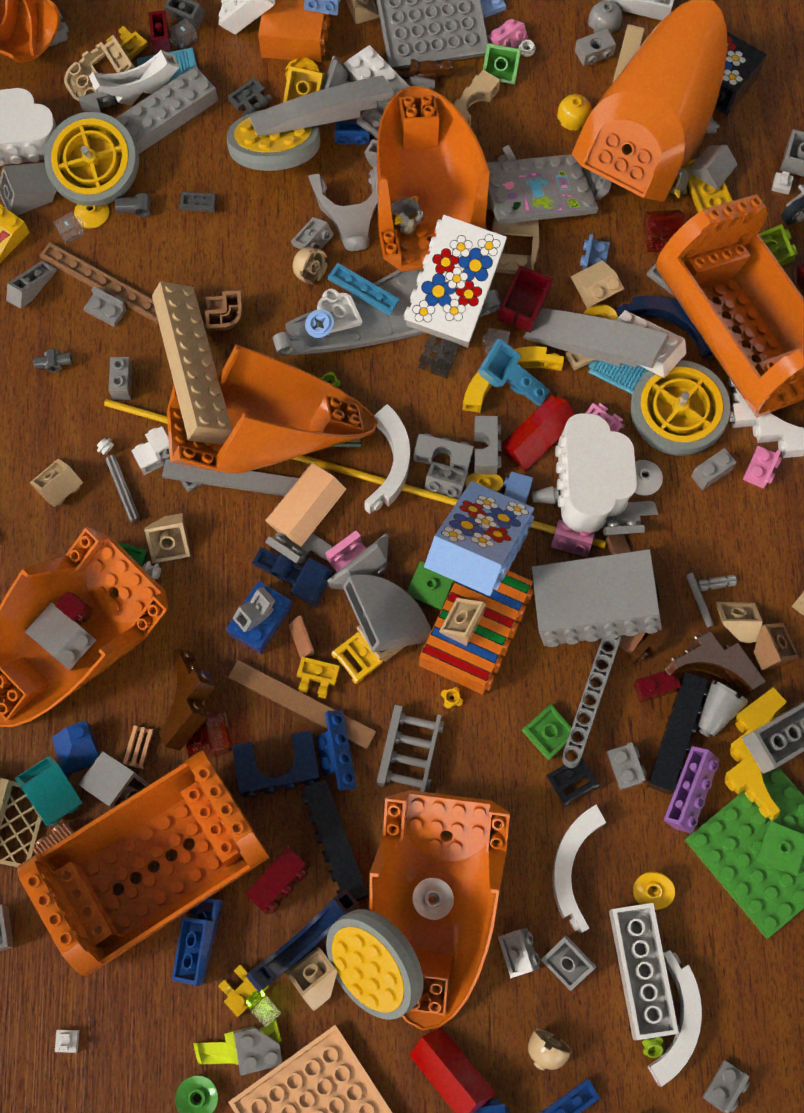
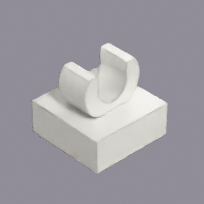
M509 145L502 148L505 155L498 157L499 161L517 160Z
M785 171L782 173L776 172L771 191L788 195L793 176Z
M57 1030L55 1052L78 1053L80 1030Z

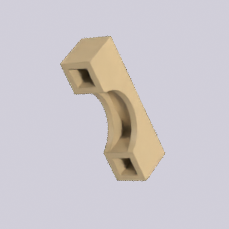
M484 70L474 77L470 87H466L461 98L457 99L453 104L466 119L469 126H471V115L467 109L476 102H490L499 91L500 79Z

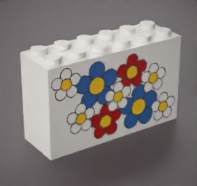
M443 215L442 220L438 219L435 234L437 235L431 238L429 244L430 254L425 255L423 261L424 271H420L416 281L418 287L417 290L413 289L410 297V303L412 304L411 307L407 306L404 320H406V326L468 348L507 237Z

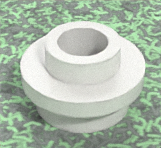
M524 40L519 45L522 56L530 57L535 53L536 47L531 40Z
M103 438L97 444V452L103 455L107 454L114 446L112 439L108 438L106 440Z

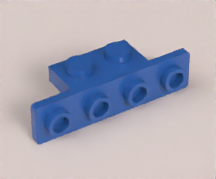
M326 711L325 718L328 731L317 736V746L319 748L323 775L335 773L339 790L355 789L357 786L343 711Z

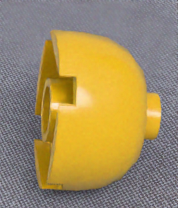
M580 94L568 95L559 104L557 119L568 130H580L592 111L591 104L586 97Z

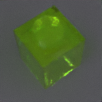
M263 990L261 992H253L245 1002L249 1010L265 1027L282 1013Z

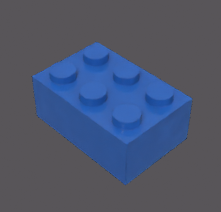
M258 581L242 605L251 601L257 589L264 587L275 600L272 606L273 612L262 623L247 632H244L233 619L226 630L229 636L257 653L262 654L293 606L290 599Z

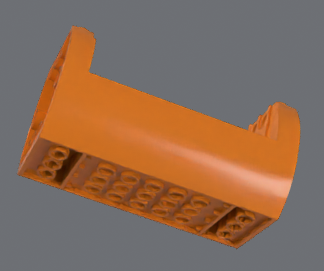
M757 194L701 210L671 237L656 262L658 273L756 418L804 400V298L758 234L767 219L768 212Z
M201 750L185 760V763L59 843L43 853H38L17 867L19 880L61 955L77 973L87 977L270 857L204 750ZM187 839L195 841V846L191 850H187L184 847ZM170 850L177 852V858L174 861L167 860V853ZM153 861H157L160 865L159 870L155 873L149 870V865ZM137 872L142 875L141 882L133 884L131 881L132 875ZM117 884H122L124 892L116 896L113 891L114 887Z

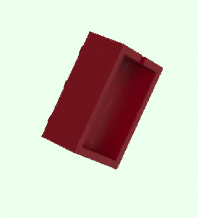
M519 265L499 308L497 320L511 326L515 323L516 328L531 333L550 291L553 278Z
M287 847L245 895L266 915L269 912L273 914L280 906L278 902L283 896L287 898L294 890L293 885L297 881L301 882L308 875V866Z

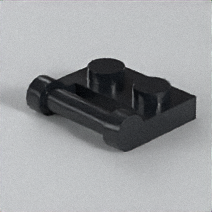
M582 757L579 765L575 768H568L563 765L546 775L565 808L571 805L570 802L592 789L600 788L598 781ZM584 778H587L589 781L568 795L563 791Z

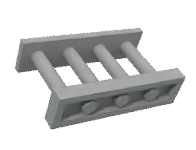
M395 705L377 778V786L385 787L386 782L390 783V781L419 787L421 788L420 792H429L431 780L428 779L437 735L442 733L444 722L441 721V715L439 714L437 715L436 722L405 715L406 713L402 712L403 706ZM407 723L433 729L432 741L402 735L401 732H398L399 724ZM401 742L430 749L428 759L423 760L396 754L397 751H393L394 745ZM400 762L425 768L423 780L392 773L389 770L390 763Z

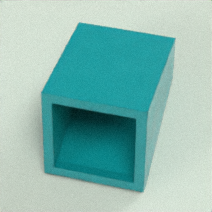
M50 756L15 777L16 782L46 826L55 825L61 820L62 816L67 813H73L82 804L58 763Z

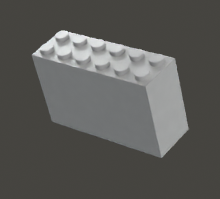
M650 549L532 567L538 630L544 646L556 647L564 643L572 645L579 641L594 642L601 638L615 639L622 635L635 636L638 633L644 632L653 634L662 630Z

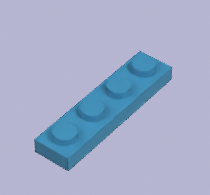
M339 263L336 264L328 276L329 281L389 316L399 303V298Z

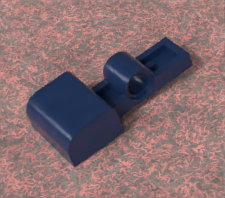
M262 547L252 562L253 566L292 585L290 595L315 608L328 586L327 580L334 574L330 568L310 558L307 559L302 568L294 564L288 557L278 556Z

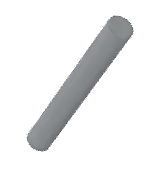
M689 573L686 575V578L707 629L712 628L715 625L694 574Z

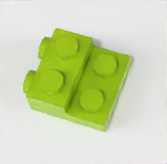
M783 224L759 233L781 266L796 260L795 255L798 254L794 244L790 245L789 240L792 238L789 230L784 229Z

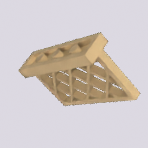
M1 778L0 831L9 825L14 835L5 841L0 836V846L3 845L9 854L0 859V864L18 867L20 863L15 861L13 855L24 849L27 854L26 860L32 857L42 819L38 815L37 821L29 825L24 815L32 811L34 807L22 813L16 803L26 798V795L14 801L11 796L13 786L20 788L17 782ZM15 805L20 815L9 821L5 815L6 809ZM22 817L27 827L16 833L11 823ZM29 829L33 835L32 840L23 845L18 835ZM16 837L22 847L10 853L5 843ZM30 845L29 852H28V851L26 850V847ZM11 857L13 862L6 860Z

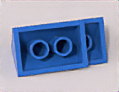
M207 898L190 909L189 917H182L172 981L195 986L204 985L224 903L223 900Z

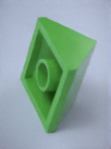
M487 43L483 70L500 79L502 83L515 85L521 49Z

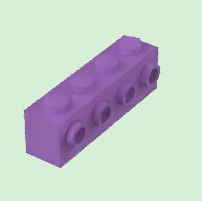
M693 746L690 749L664 821L676 830L692 834L698 823L700 811L705 804L706 795L711 788L712 779L720 761L718 757L707 749Z

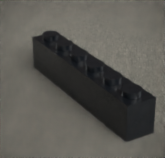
M687 672L682 676L680 681L681 687L677 691L647 787L669 795L676 789L679 781L677 779L679 771L682 772L686 763L683 760L684 755L689 753L692 742L689 741L690 736L695 734L698 726L695 723L696 718L703 711L702 699L706 698L709 692L707 679Z
M326 779L303 787L304 793L301 794L304 805H309L311 812L308 813L311 824H316L318 831L315 832L319 844L323 843L325 851H322L326 863L330 862L332 870L329 873L332 882L338 883L339 890H336L337 895L347 889L356 901L369 897Z

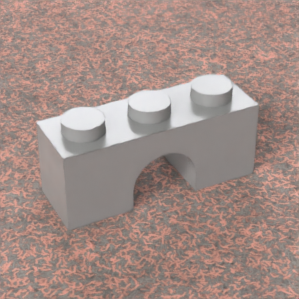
M475 416L474 441L485 442L488 447L475 449L474 474L497 475V469L501 468V456H498V451H501V440H498V435H501V423H498L497 416Z
M419 434L413 454V461L431 465L436 455L446 454L451 459V467L469 471L474 446L466 442H453L449 438H436L431 434Z

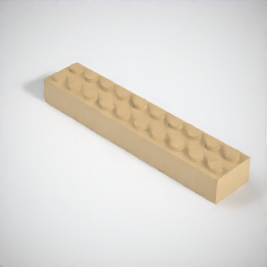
M160 281L152 298L188 441L223 444L232 432L194 287Z

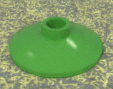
M191 1076L185 1079L179 1085L175 1094V1105L179 1113H213L218 1104L217 1088L210 1079L204 1076ZM196 1094L201 1095L202 1099L200 1102L194 1100Z

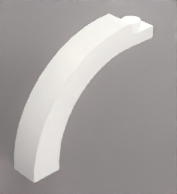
M388 404L378 411L374 418L378 422L376 427L385 435L391 446L393 465L384 483L365 500V510L369 514L374 510H379L383 502L389 507L395 501L405 485L409 471V438L401 419Z
M597 805L585 811L567 830L558 846L553 864L552 882L558 910L562 919L569 915L571 916L570 924L574 931L578 930L579 933L588 930L589 927L573 895L571 881L572 866L576 853L587 836L606 824Z
M671 950L663 954L665 965L676 984L679 994V1034H675L668 1049L656 1061L647 1066L657 1085L661 1087L671 1081L688 1062L697 1044L702 1021L701 997L694 974L689 965L682 968L679 966L681 961L675 952L672 953Z

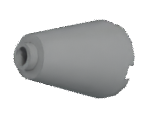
M713 680L697 727L700 728L698 732L708 738L710 735L715 737L746 706L748 700L743 696L741 698L738 697L737 692Z

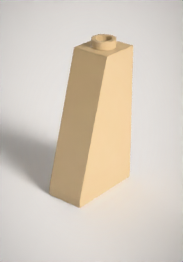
M627 25L613 82L639 49L645 28Z

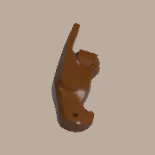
M411 59L408 70L394 71L402 79L409 80L410 77L417 75L435 80L438 77L452 74L454 62L451 60H443V63L431 60L419 62L416 59Z

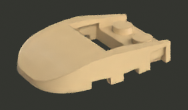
M114 35L110 36L112 40L108 43L103 44L100 42L95 45L97 48L90 52H84L82 54L83 58L78 63L74 62L66 71L64 83L75 100L79 101L78 97L98 92L93 88L89 76L92 72L98 73L93 65L105 55L117 73L136 68Z
M494 217L491 232L502 235L533 237L531 256L502 253L495 272L516 274L519 265L534 271V265L540 248L538 220L498 224L496 217Z

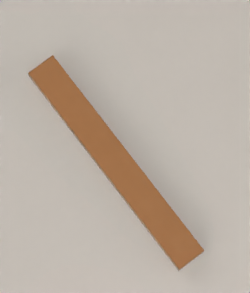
M51 242L48 243L39 255L41 259L87 285L98 289L102 288L113 297H120L124 301L125 306L159 324L154 302L150 297Z
M237 660L228 676L229 679L327 729L325 712L334 711V709ZM344 715L348 740L367 750L376 731Z

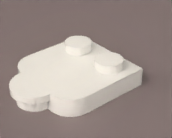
M328 289L323 293L322 298L318 302L317 310L323 309L332 315L335 322L333 325L334 329L330 333L361 326L363 321L349 294L338 293L335 289Z

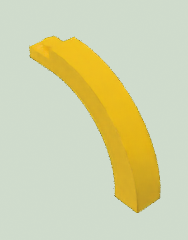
M531 346L514 349L521 355L517 364L523 369L544 368L562 371L564 356L555 353L546 354L547 347ZM478 372L466 390L462 408L464 411L481 413L484 398L493 386L481 377Z

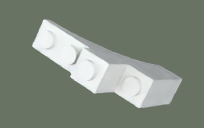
M160 50L149 61L131 70L113 74L92 72L89 78L96 91L115 96L119 103L132 106L143 92L153 94L162 88L180 66L172 53Z

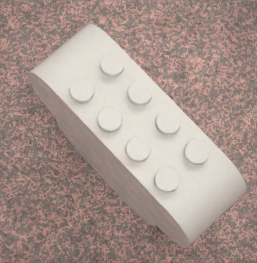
M22 88L0 90V166L44 160L47 141L57 127L50 109L42 104H35L31 93Z
M583 413L573 415L568 419L559 438L558 446L555 448V456L558 457L556 473H559L557 490H560L558 507H561V516L567 527L577 532L592 533L604 526L607 516L620 515L626 509L629 498L636 490L634 446L626 435L610 431L608 423L600 416Z

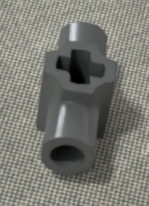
M48 349L44 352V356L34 357L33 362L35 369L45 368L47 372L56 373L62 370L63 365L73 364L71 352L61 353L60 350Z

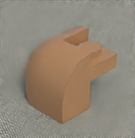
M241 290L223 291V296L206 297L205 320L207 332L227 331L239 324L243 313Z

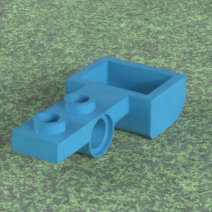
M502 339L496 340L480 366L478 374L495 387L503 386L507 381L511 384L510 388L514 392L525 395L537 406L542 405L550 390L517 364L521 357L519 353Z

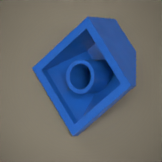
M86 720L68 726L52 737L60 768L64 775L92 766L100 755L91 725Z

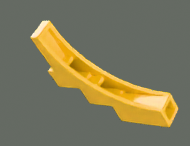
M774 687L736 715L735 725L740 732H745V734L731 743L730 754L735 761H740V763L725 775L726 786L737 794L745 790L746 797L751 802H755L759 806L760 813L771 821L778 817L780 809L770 797L763 782L761 770L742 737L773 720L785 709L787 701Z

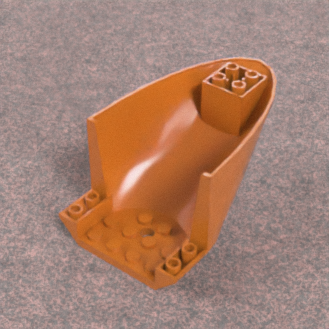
M690 0L681 4L666 16L644 40L622 72L593 108L582 128L572 152V156L582 167L642 198L665 202L680 169L697 155L710 124L724 76L727 55V26L723 12L714 0ZM625 144H629L632 147L631 153L624 151Z
M412 86L399 91L391 98L384 109L378 130L377 200L379 238L383 259L400 271L424 270L423 261L425 255L430 254L429 241H431L432 236L436 237V224L438 219L442 220L443 215L487 230L485 223L490 171L481 146L468 122L458 109L443 95L429 88ZM418 196V203L425 217L411 234L406 235L400 231L399 225H395L390 203L403 198L407 199V197Z
M237 344L218 377L232 432L223 444L188 441L175 386H173L167 409L170 462L191 468L224 473H244L363 438L374 433L378 424L366 407L341 389L288 363Z
M86 527L65 556L22 569L0 605V727H14L30 722L54 708L138 646L168 611L166 591L112 537ZM114 587L117 588L119 591L118 597L115 596L113 593ZM67 591L78 596L93 609L91 612L92 616L86 623L77 624L97 640L71 670L67 669L25 633L51 602L56 605Z
M408 790L385 798L383 837L370 870L369 910L378 913L394 924L409 941L417 955L423 974V992L417 1004L404 1014L402 1018L407 1023L424 1031L439 1028L455 1017L468 1000L479 978L495 924L507 852L510 813L491 800ZM449 831L452 833V837L446 838L441 832ZM427 878L443 880L453 892L454 903L451 911L445 917L438 920H429L422 917L413 906V891L422 880ZM433 897L428 899L429 903H436Z

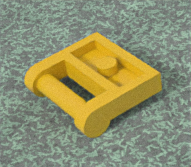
M359 632L331 653L333 658L338 659L351 675L352 681L355 684L361 682L364 677L383 663L382 660H379L372 653L369 645ZM346 650L363 669L359 673L343 655Z

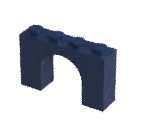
M311 730L291 734L295 753L294 764L288 773L276 778L265 776L258 770L252 742L232 745L240 795L245 796V798L256 797L257 793L260 792L272 794L276 793L277 789L285 788V790L296 789L297 785L305 784V786L316 783V781H321Z

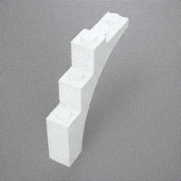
M729 378V386L733 389V405L730 409L728 421L731 422L732 428L753 426V435L757 438V443L779 441L778 449L781 450L783 458L804 456V428L787 423L771 413L756 418Z

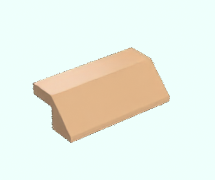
M311 463L265 521L278 533L285 534L298 547H302L346 491V488L333 475Z

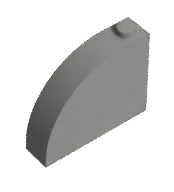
M351 575L348 577L343 588L372 653L424 643L428 639L432 631L431 626L419 605L406 591L386 579L372 575Z

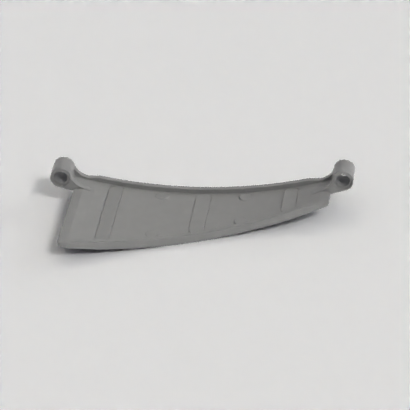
M397 270L373 283L400 299L390 316L355 295L350 294L363 321L361 326L330 333V335L324 336L323 339H315L308 334L305 328L306 319L313 312L311 311L285 324L287 332H280L272 336L277 354L298 355L339 351L425 334V332L406 326V320H404L407 306L411 307L412 304L410 303L413 289L417 290L418 287L416 282L418 274L424 270ZM497 290L488 291L479 317L499 310L502 302ZM316 320L318 327L324 328L323 322L321 323Z

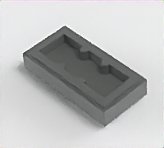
M181 192L179 208L183 211L215 213L217 195Z

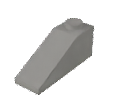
M43 260L7 283L6 301L20 309L34 300L55 274L56 268Z

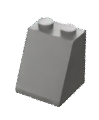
M44 163L3 166L0 177V196L5 208L17 216L53 202L57 190L47 175Z
M102 751L78 785L110 808H114L150 784Z

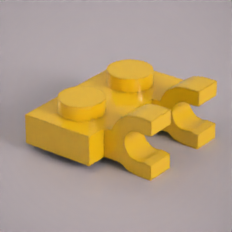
M124 26L118 30L122 34L120 38L123 40L120 45L130 60L148 46V42L136 31L131 34ZM111 37L106 40L107 43L112 40Z
M302 657L297 672V677L302 678L298 688L299 692L307 695L310 680L319 682L321 684L318 690V698L326 700L329 685L335 686L340 666Z
M239 965L234 970L244 981L236 990L226 980H223L218 985L228 996L224 1003L237 1017L269 988L267 986L261 992H258L246 977L248 972L242 965Z

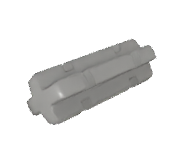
M728 575L726 578L722 576L710 578L709 580L704 579L698 582L700 591H706L709 588L711 590L724 588L727 585L730 587L737 584V579L735 575Z

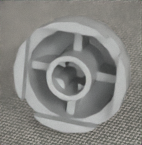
M603 0L592 7L588 18L589 27L591 26L594 33L608 29L612 35L613 32L619 31L622 24V11L615 2Z

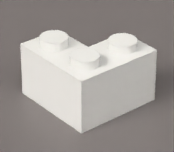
M162 426L151 429L145 434L148 442L145 444L141 443L131 450L143 475L164 466L165 458L170 459L169 440Z

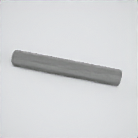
M110 455L106 457V462L131 523L140 520L139 514L115 455Z

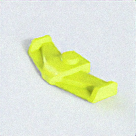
M277 1019L259 1029L267 1036L278 1041V1043L282 1041ZM233 1032L224 1034L226 1042L193 1043L198 1063L238 1065Z

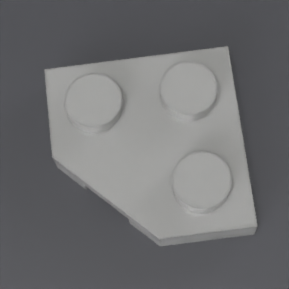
M255 1026L233 1031L240 1075L277 1067L282 1063L280 1045L272 1037L267 1036Z

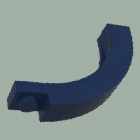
M653 295L635 296L632 298L631 304L624 303L616 308L618 317L626 310L638 317H652L671 322L692 338L699 349L702 359L714 356L677 300Z
M345 889L334 897L303 929L266 960L252 969L246 977L256 990L261 992L327 937L331 926L341 916L355 910L360 904Z

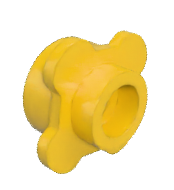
M454 687L453 689L441 692L445 708L450 709L451 706L462 705L463 700L460 698L459 688Z

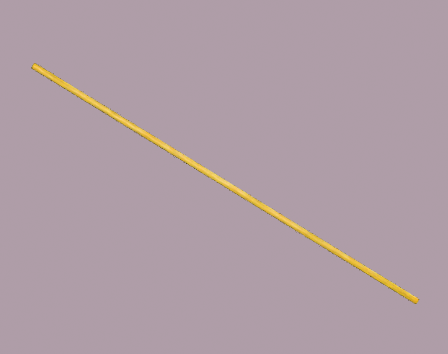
M106 399L104 402L106 407L167 424V416L109 399ZM305 455L292 459L306 464L314 463L320 468L380 485L386 480L383 477ZM407 484L401 490L453 506L459 500ZM534 520L531 528L555 534V526ZM593 538L592 545L605 548L606 541Z

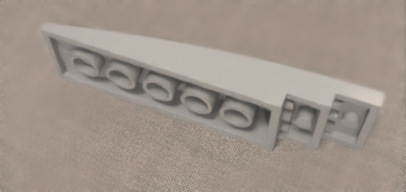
M382 75L313 92L249 116L257 136H264L360 118V111L377 108V101L391 99L394 97V93Z
M542 308L531 333L526 332L524 339L620 367L626 364L636 368L638 365L653 368L669 336L668 333L620 321Z

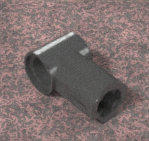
M139 193L136 197L115 198L116 213H135L140 217L150 215L151 196L148 194Z

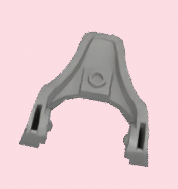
M373 166L369 173L370 178L368 181L372 187L370 197L361 204L348 206L335 205L326 197L325 190H327V185L324 183L323 176H320V174L308 175L320 210L332 220L341 236L345 249L348 251H359L369 247L371 223L378 207L377 166Z

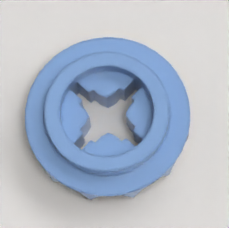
M319 309L309 314L305 322V328L308 334L315 339H323L324 336L330 335V331L334 329L335 321L328 311ZM316 320L321 323L323 322L324 328L318 327Z

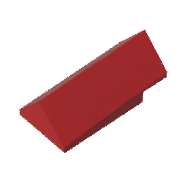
M551 395L501 444V450L524 472L559 441L568 419L575 415L568 401Z
M442 1027L422 1036L409 1055L455 1113H475L496 1094Z

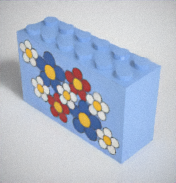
M471 481L435 534L424 567L491 596L493 590H498L507 570L510 569L518 551H520L523 542L527 538L528 529L535 518L532 515L534 508Z

